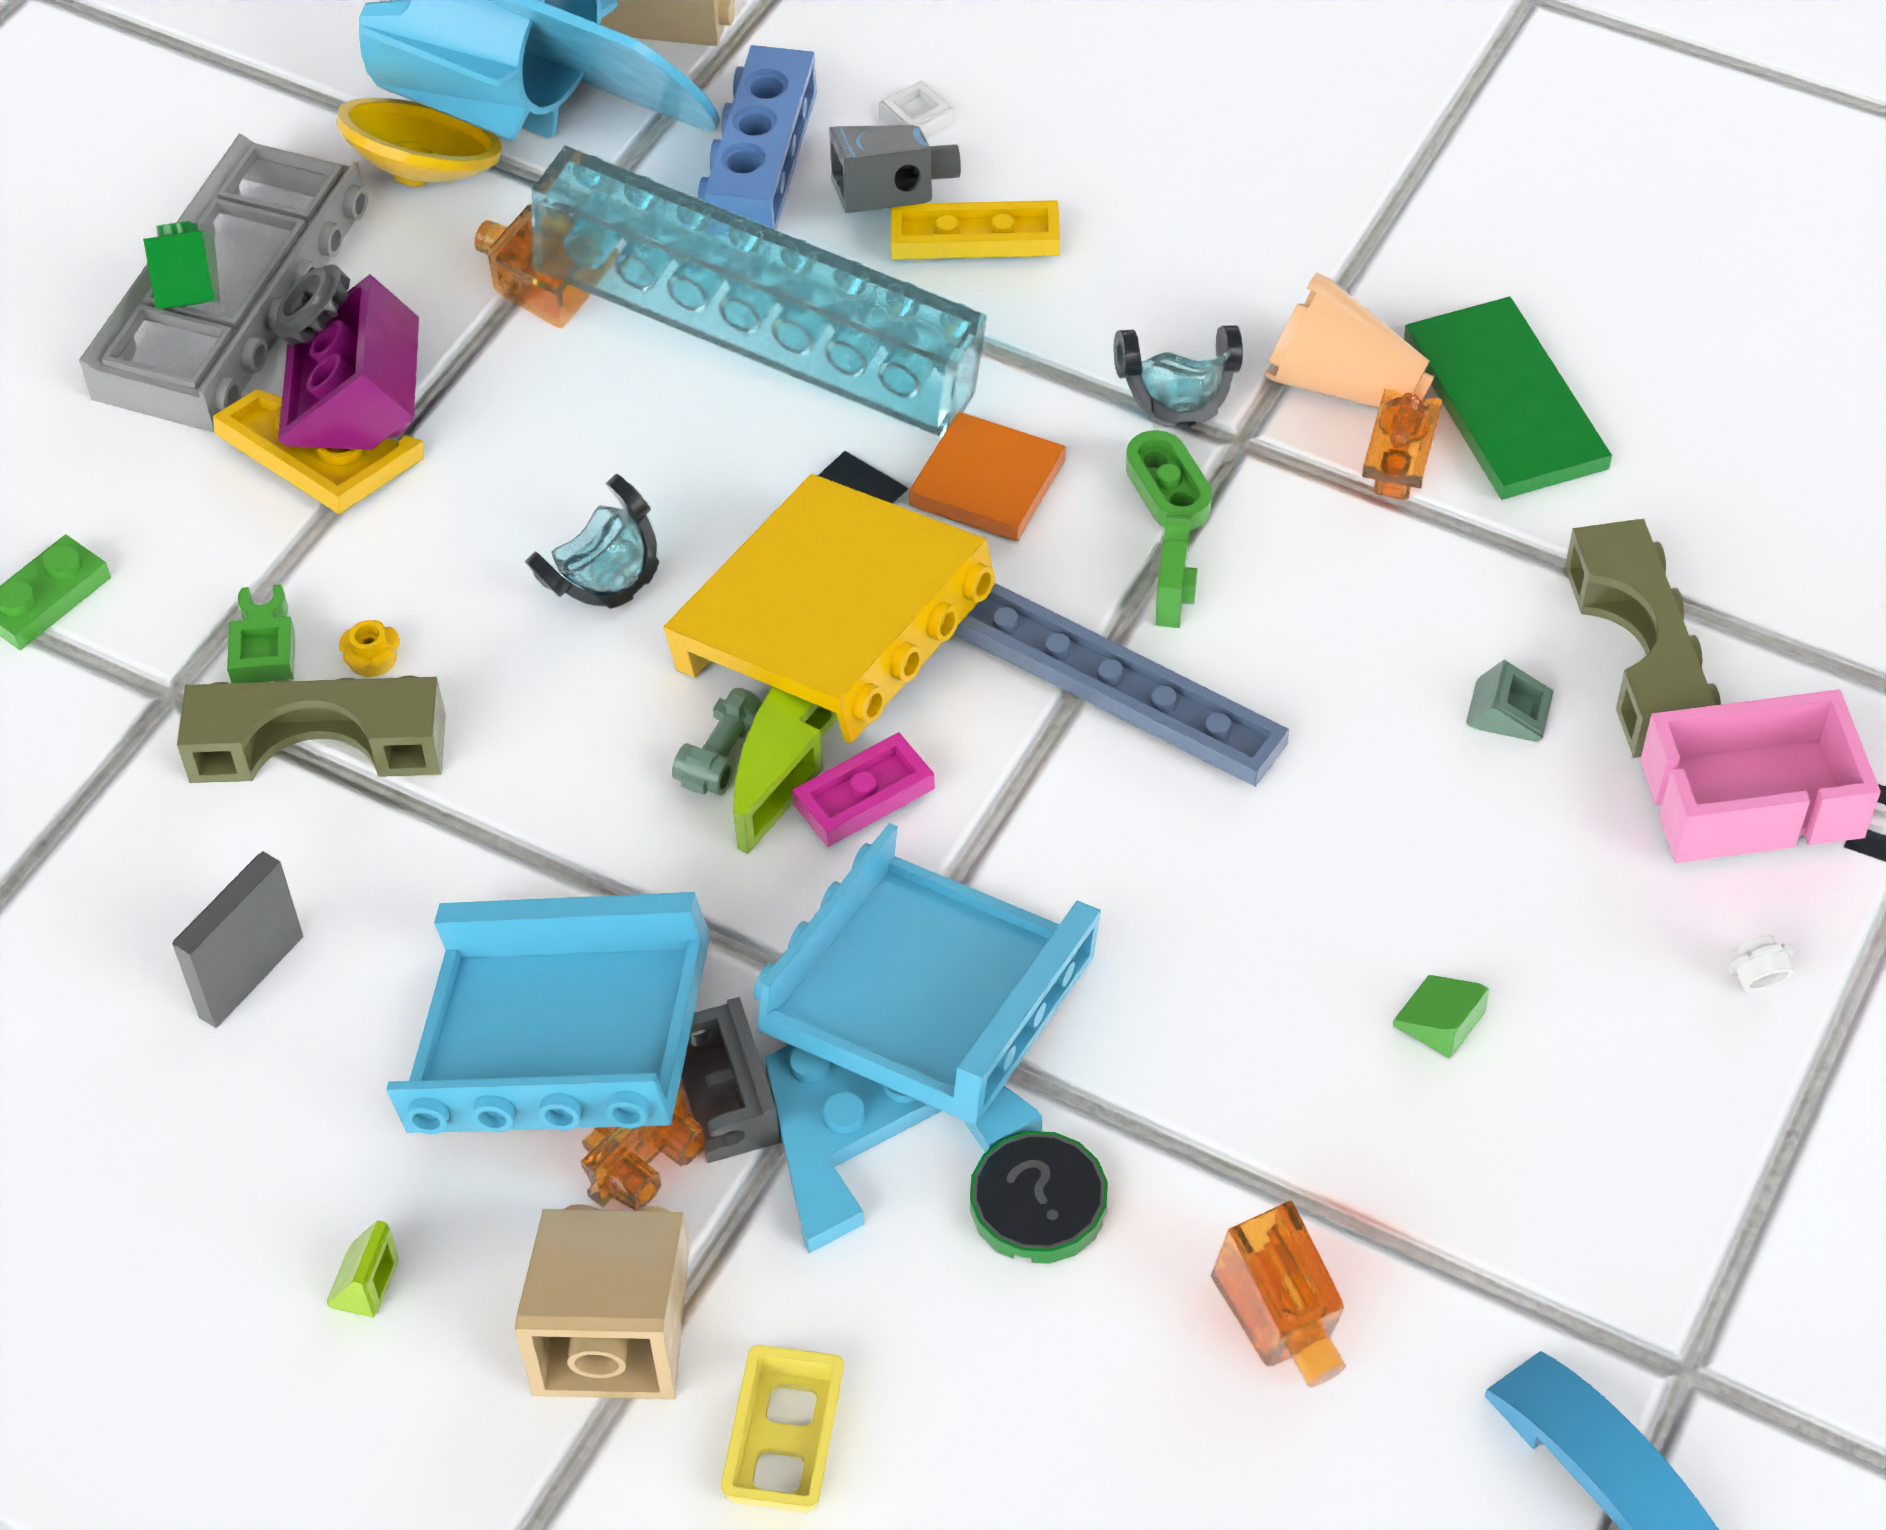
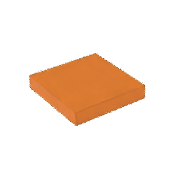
M958 411L908 491L909 505L1018 541L1065 462L1066 446Z

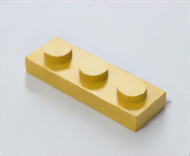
M1058 200L922 203L891 207V260L1060 256Z

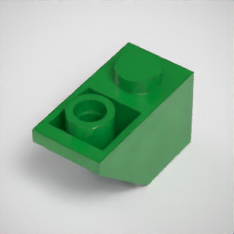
M185 221L156 226L158 237L143 239L156 309L163 310L220 301L216 246L213 233L203 230L198 231L197 223Z

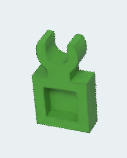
M1166 516L1157 585L1155 626L1180 628L1182 605L1195 603L1198 568L1186 567L1191 517Z
M281 584L273 585L272 599L262 605L253 603L249 587L241 588L239 591L238 604L243 620L229 621L227 671L231 683H255L294 679L295 629L291 616L287 617L288 604Z

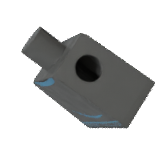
M919 126L829 127L831 181L845 213L927 203L932 199V180L960 178L961 160L958 145L929 146Z

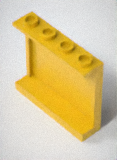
M811 473L663 626L677 671L696 678L712 661L837 713L843 739L852 744L870 723L879 718L884 707L906 682L916 677L921 666L942 642L952 637L957 626L978 602L987 598L992 587L996 584L995 574L986 538Z

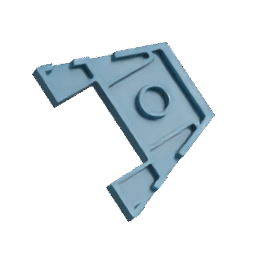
M789 1044L765 1056L770 1089L776 1106L782 1144L784 1145L793 1195L799 1214L803 1241L806 1249L811 1253L864 1225L863 1210L836 1171L835 1166L941 1112V1110ZM1006 1086L1002 1087L976 1126L964 1121L984 1152H987L1004 1138L1026 1131H1042V1116L1038 1110Z

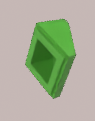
M1428 975L1395 1017L1393 1026L1444 1056L1451 1058L1485 1014L1490 989L1476 982Z

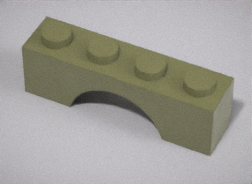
M1645 519L1572 528L1565 570L1581 614L1604 618L1624 627L1636 637L1647 655L1638 663L1624 670L1616 705V711L1633 758L1641 757L1652 713L1721 705L1720 694L1714 683H1707L1702 670L1703 657L1700 642L1696 635L1688 634L1683 621L1684 604L1678 588L1670 587L1665 574L1666 558L1664 549L1659 541L1653 542Z
M408 675L399 678H340L337 680L315 681L277 680L274 682L255 683L215 682L212 684L185 685L177 747L189 783L253 781L261 767L273 755L293 744L314 739L337 740L356 747L372 762L378 777L441 775L446 713L437 676L417 677Z

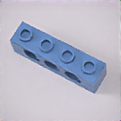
M751 45L744 67H736L733 80L734 100L733 103L726 102L724 105L721 120L723 135L721 140L714 139L710 150L711 173L709 177L701 178L698 188V209L706 211L708 234L766 241L774 240L817 95L814 51Z

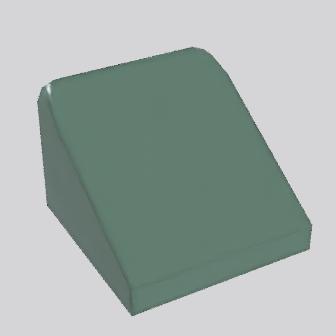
M1504 659L1477 679L1466 724L1478 730L1538 742L1543 738L1554 690Z

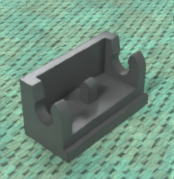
M740 997L727 1000V1004L695 1012L681 1080L707 1163L779 1144L776 1106ZM706 1030L701 1034L691 1035L697 1031Z

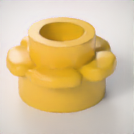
M361 621L351 629L346 630L339 640V650L344 653V662L353 672L360 676L375 677L389 671L397 660L396 649L400 646L399 634L393 627H384L381 621Z

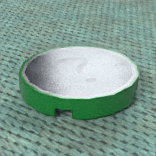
M1026 1131L1002 1139L982 1155L971 1175L970 1213L979 1235L998 1253L1014 1259L1015 1254L1023 1258H1032V1263L1050 1264L1077 1255L1096 1239L1103 1225V1218L1107 1213L1108 1181L1099 1160L1079 1141L1056 1132Z

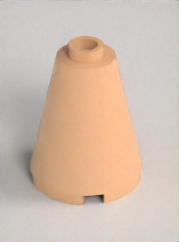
M1316 272L1306 287L1311 291L1304 304L1297 303L1269 360L1271 365L1265 371L1264 376L1277 383L1398 413H1403L1408 403L1419 408L1434 379V376L1425 372L1430 361L1333 280Z

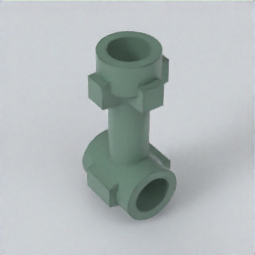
M743 688L732 689L725 700L719 698L713 707V718L719 720L702 748L689 743L681 746L673 763L672 777L681 781L683 788L705 795L708 791L719 796L723 795L732 781L735 770L734 760L727 758V755L739 737L742 738L745 732L750 730L755 715L762 705L761 700L754 693Z

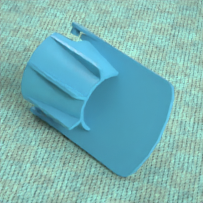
M391 0L365 3L359 16L361 56L366 72L378 87L510 141L517 138L521 128L545 138H551L556 135L559 107L570 97L579 82L707 132L715 131L720 123L717 110L708 97L685 74L663 56L630 36L600 25L601 18L617 8L618 0Z

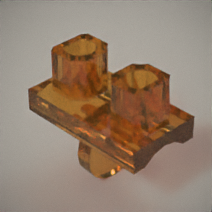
M1384 389L1362 473L1363 478L1375 480L1374 492L1377 495L1405 500L1409 499L1412 487L1421 489L1443 399L1429 398L1419 400V397L1414 393L1408 392L1400 395L1394 390Z
M680 1087L671 1125L641 1126L634 1129L598 1127L594 1128L582 1140L583 1147L589 1152L580 1161L581 1167L591 1183V1186L587 1189L588 1197L602 1208L612 1198L633 1210L646 1206L657 1195L658 1190L662 1186L660 1173L648 1165L660 1152L681 1167L689 1165L704 1150L706 1145L704 1130L690 1113L686 1111L683 1090Z

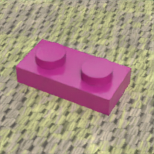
M900 732L792 789L793 805L828 848L935 789L934 773Z

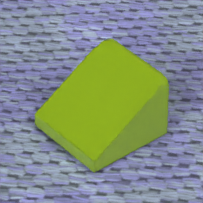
M377 1220L350 1245L327 1298V1305L329 1307L372 1318L375 1313H378L399 1261L387 1222Z

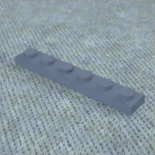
M997 583L992 587L987 598L978 602L960 622L954 632V635L1255 787L1288 745L1289 728Z

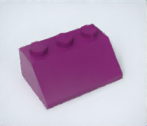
M371 274L347 291V301L337 310L338 316L332 318L327 323L324 331L319 330L309 342H301L294 346L287 344L278 440L285 446L372 450L389 436L394 438L401 435L412 423L415 416L419 316Z

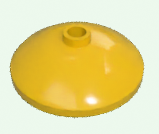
M361 98L343 103L337 112L336 126L346 142L371 164L394 174V179L405 185L421 187L425 186L426 182H453L488 170L500 158L502 144L496 135L417 102L391 98Z

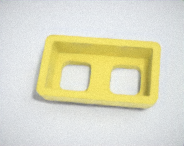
M755 1345L750 1348L721 1481V1490L727 1499L738 1504L805 1513L811 1512L817 1507L843 1375L844 1360L842 1357L835 1354L765 1345ZM778 1388H787L814 1393L817 1399L812 1421L805 1426L771 1422L767 1418V1411L772 1392ZM764 1454L800 1458L804 1462L799 1488L792 1493L755 1487L753 1481L758 1459Z

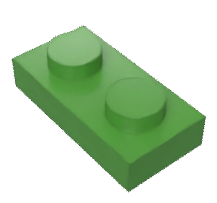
M67 534L63 535L0 585V637L21 651L111 578L107 563Z

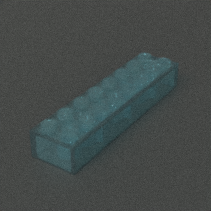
M564 145L531 189L533 270L939 437L944 435L958 411L964 413L976 393L987 315L973 310L964 304L953 302L918 288L912 283L901 281L866 267L857 261L846 259L814 246L805 240L794 238L762 225L753 219L742 217L707 203L701 198L690 196L655 182L646 176H640Z

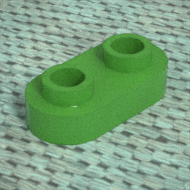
M1160 430L1146 431L1136 435L1127 446L1126 472L1154 519L1161 526L1165 527L1167 515L1191 517L1190 530L1202 526L1208 520L1211 513L1212 490L1183 442L1177 436Z

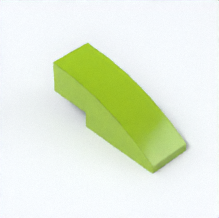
M775 687L770 689L755 715L744 742L735 778L733 815L737 848L749 854L793 804L792 789L818 776L823 770L821 737L837 721V713Z

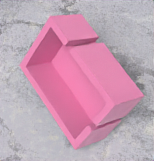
M1840 689L1652 713L1640 759L1656 806L1662 805L1659 817L1675 863L1796 847L1798 837L1801 835L1805 836L1808 845L1865 838L1881 792Z

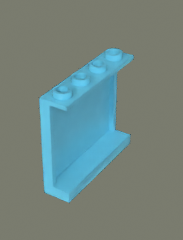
M888 823L872 844L864 843L855 856L851 871L841 883L834 881L828 887L823 896L820 909L810 922L802 921L798 924L790 938L787 950L777 963L768 962L762 969L754 988V998L759 1000L757 1030L976 1126L1093 959L1101 910L1077 900L1060 924L896 857L895 849L898 826Z
M695 892L439 903L434 924L446 951L409 1081H389L386 1089L406 1133L438 1134L441 1132L461 1131L499 1133L507 1130L530 1129L566 1131L574 1128L598 1127L634 1129L641 1126L671 1125L710 940V934Z

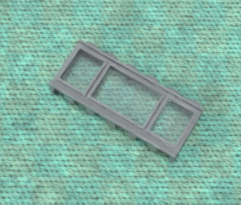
M239 133L177 220V222L191 221V223H197L198 231L203 230L214 234L220 301L163 310L156 309L148 264H146L79 359L91 399L214 433L213 415L238 401L254 373L259 372L263 368L267 354L278 338L274 329L277 319L276 314L286 293L306 273L326 266L330 258L335 257L339 253L343 239L354 222L363 217L368 204V192L363 187L358 162L353 161L350 166L257 144Z

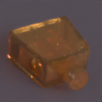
M538 203L527 205L508 227L491 220H485L479 226L474 240L475 249L488 255L492 284L495 291L559 329L564 328L619 262L614 222Z
M1292 1200L1229 1228L1210 1276L1263 1363L1270 1367L1292 1358L1307 1386L1310 1388L1321 1385L1340 1374L1346 1368V1364L1333 1343L1331 1335L1344 1311L1343 1301Z

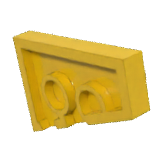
M255 389L213 415L214 433L337 514H341L424 459L423 440L404 435L399 442L386 438L372 450L285 446L278 440L282 397Z

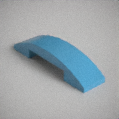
M1539 1351L1486 1389L1485 1397L1534 1450L1543 1443L1621 1530H1719L1688 1486L1648 1439L1595 1388L1553 1357Z

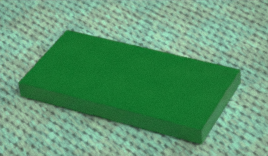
M1511 296L1405 325L1404 340L1430 361L1425 372L1434 376L1431 383L1432 387L1501 500L1610 468L1612 454Z

